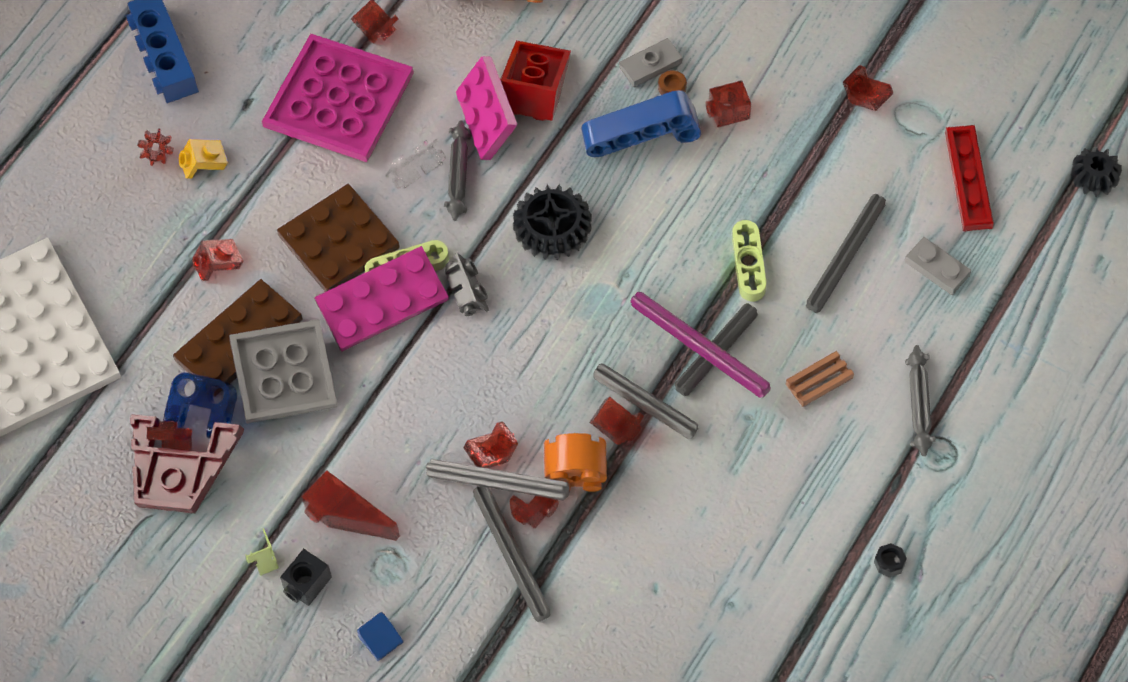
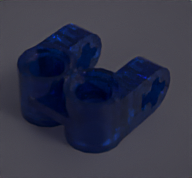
M185 372L178 374L171 383L163 417V427L180 432L185 425L190 405L211 409L206 430V436L210 439L214 422L231 424L237 401L236 389L232 384L219 379ZM193 381L195 391L191 396L187 397L184 392L185 386L188 382ZM221 387L224 391V398L216 404L213 394L216 389Z

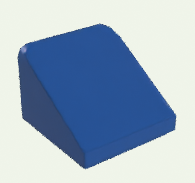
M383 612L378 613L357 629L359 639L377 661L403 643L402 638Z

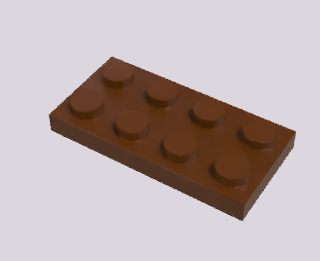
M260 279L174 353L173 358L207 391L216 397L237 378L229 335L300 323L303 320L302 314L266 282Z

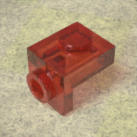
M370 0L351 20L374 44L380 38L384 41L387 40L397 30L394 25L399 18L396 15L390 18L374 0Z
M859 65L843 81L850 103L873 111H877L893 95L890 84L869 78L865 66Z
M233 239L202 241L192 258L193 267L198 272L201 281H208L213 271L240 269L244 262Z
M609 396L603 401L589 423L619 445L627 440L632 441L642 429V426L639 424L644 415L640 412L632 415Z
M159 421V427H147L146 440H162V448L192 451V429L178 428V422Z
M501 421L495 425L492 433L467 440L463 448L476 467L491 468L509 462L518 446V442L506 424Z
M515 495L509 500L511 515L523 525L528 523L535 529L545 517H551L559 505L557 499L535 496L529 504Z

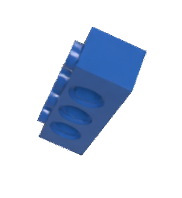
M133 0L127 2L130 14L126 15L131 31L137 29L139 34L134 36L139 51H146L147 56L143 57L148 73H155L156 77L152 78V82L157 95L163 93L166 103H170L198 93L194 74L163 0Z

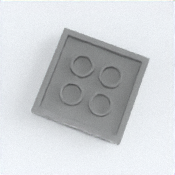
M319 319L229 335L246 424L337 407Z

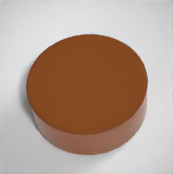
M670 70L664 72L659 77L658 90L661 95L672 91L686 92L687 80L681 72Z

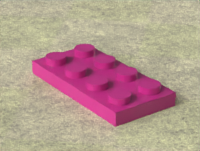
M420 246L314 297L340 351L343 352L448 301L449 297L423 247Z

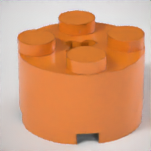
M568 433L557 435L556 442L550 443L549 439L545 440L544 478L569 483V491L571 487H583V490L588 492L601 490L602 483L607 480L605 439L599 437V442L591 440V434Z

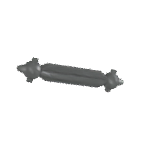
M462 120L458 122L457 126L449 129V133L452 134L454 139L451 144L448 195L451 200L449 202L445 201L444 207H447L453 221H457L459 215L467 212V208L464 207L462 199L465 197L468 146L465 140H470L472 135L469 134Z
M915 345L913 352L905 360L906 365L912 366L909 374L913 429L917 434L914 441H911L910 444L911 447H916L922 456H926L928 449L932 446V442L936 441L935 436L928 434L931 429L928 372L924 365L930 359L929 354H924L919 345Z

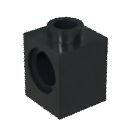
M304 548L280 576L284 588L283 593L296 603L302 601L308 606L332 578L329 565ZM303 576L312 577L307 583H297L298 579Z

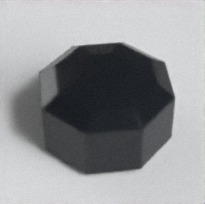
M890 543L879 547L874 564L878 573L887 577H893L902 573L907 558L901 547Z

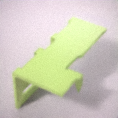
M264 528L263 532L268 547L254 553L250 551V555H246L248 564L257 561L256 566L260 576L279 568Z

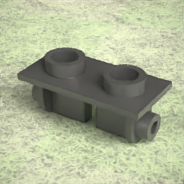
M455 253L457 262L451 261L446 264L445 275L453 291L460 287L463 288L454 293L460 312L464 313L465 316H472L476 313L475 309L478 307L488 312L489 308L485 301L488 295L484 287L476 279L475 275L478 274V270L471 259L466 260L460 254Z

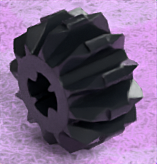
M1097 146L1092 149V152L1084 148L1080 155H1076L1072 163L1073 167L1071 168L1070 175L1071 178L1075 179L1074 186L1083 187L1084 194L1092 191L1095 197L1100 194V191L1108 195L1112 188H1116L1120 181L1119 176L1122 172V165L1117 164L1118 155L1109 156V149L1100 152Z

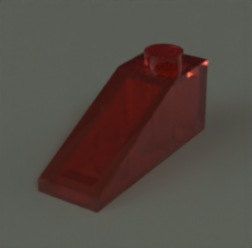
M327 470L302 496L305 506L304 512L315 523L321 521L329 528L395 541L400 537L398 525L395 521Z

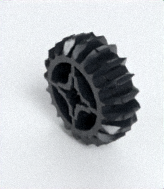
M547 184L543 191L535 187L534 195L526 193L524 201H518L517 210H514L513 230L515 231L517 241L522 242V247L525 251L531 249L534 257L542 253L545 260L549 255H554L556 260H558L561 253L569 257L571 249L579 251L581 243H586L588 234L592 230V214L589 211L587 201L582 202L580 193L573 195L571 187L566 191H562L560 184L556 189H551ZM550 216L553 217V222H554V224H555V228H552V222H550Z

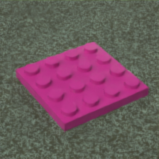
M310 33L262 120L263 127L367 162L414 74L413 67Z

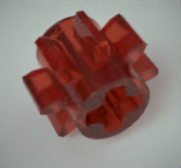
M158 128L156 133H150L146 130L144 134L146 141L138 140L137 144L139 148H144L140 153V159L146 157L150 160V166H153L154 162L157 161L165 164V154H173L174 150L173 147L167 146L171 142V135L165 137L161 134L160 128ZM153 143L159 144L158 151L152 150Z

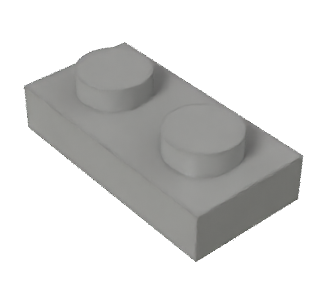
M925 237L905 257V263L950 295H953L971 274V269Z

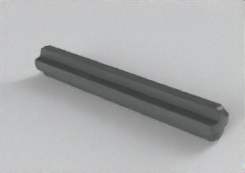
M749 303L744 304L712 342L727 352L758 316L757 309ZM699 355L675 382V390L683 396L689 395L714 365Z
M601 363L595 369L593 377L598 382L687 439H691L696 434L698 424L607 365Z

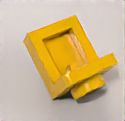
M189 139L179 154V165L183 168L185 177L190 179L193 178L197 169L224 170L228 164L221 140Z

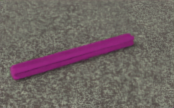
M637 292L632 296L630 301L633 308L759 398H764L770 392L771 387L767 380L646 294Z

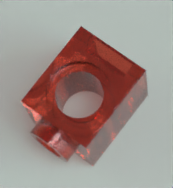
M742 80L709 89V101L705 102L706 111L709 118L714 117L717 128L750 119L751 101Z

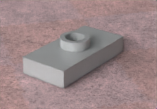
M666 38L620 61L619 68L632 86L636 87L682 64V56L671 41Z

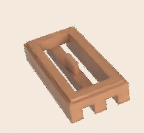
M835 351L786 379V386L801 406L804 407L853 379L854 373L851 369L848 370L847 363L841 360L840 354ZM839 371L842 373L803 396L801 394Z

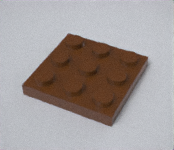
M349 183L277 229L281 240L325 292L363 273L365 265L370 259L395 252L400 248L399 241Z

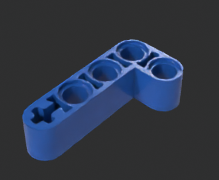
M672 91L585 122L581 127L586 153L590 157H602L669 133H673L676 140L681 143L693 142L701 136L696 109L684 91Z

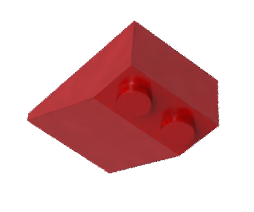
M516 40L500 79L514 115L529 116L540 121H553L571 50Z

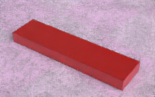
M975 125L946 127L945 136L963 231L993 229L994 222Z

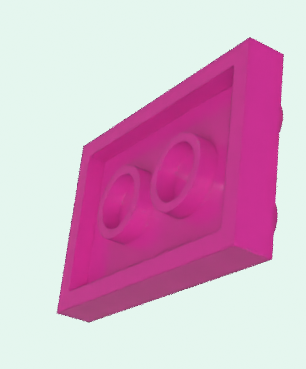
M481 56L456 90V95L480 159L491 160L518 124L492 57Z

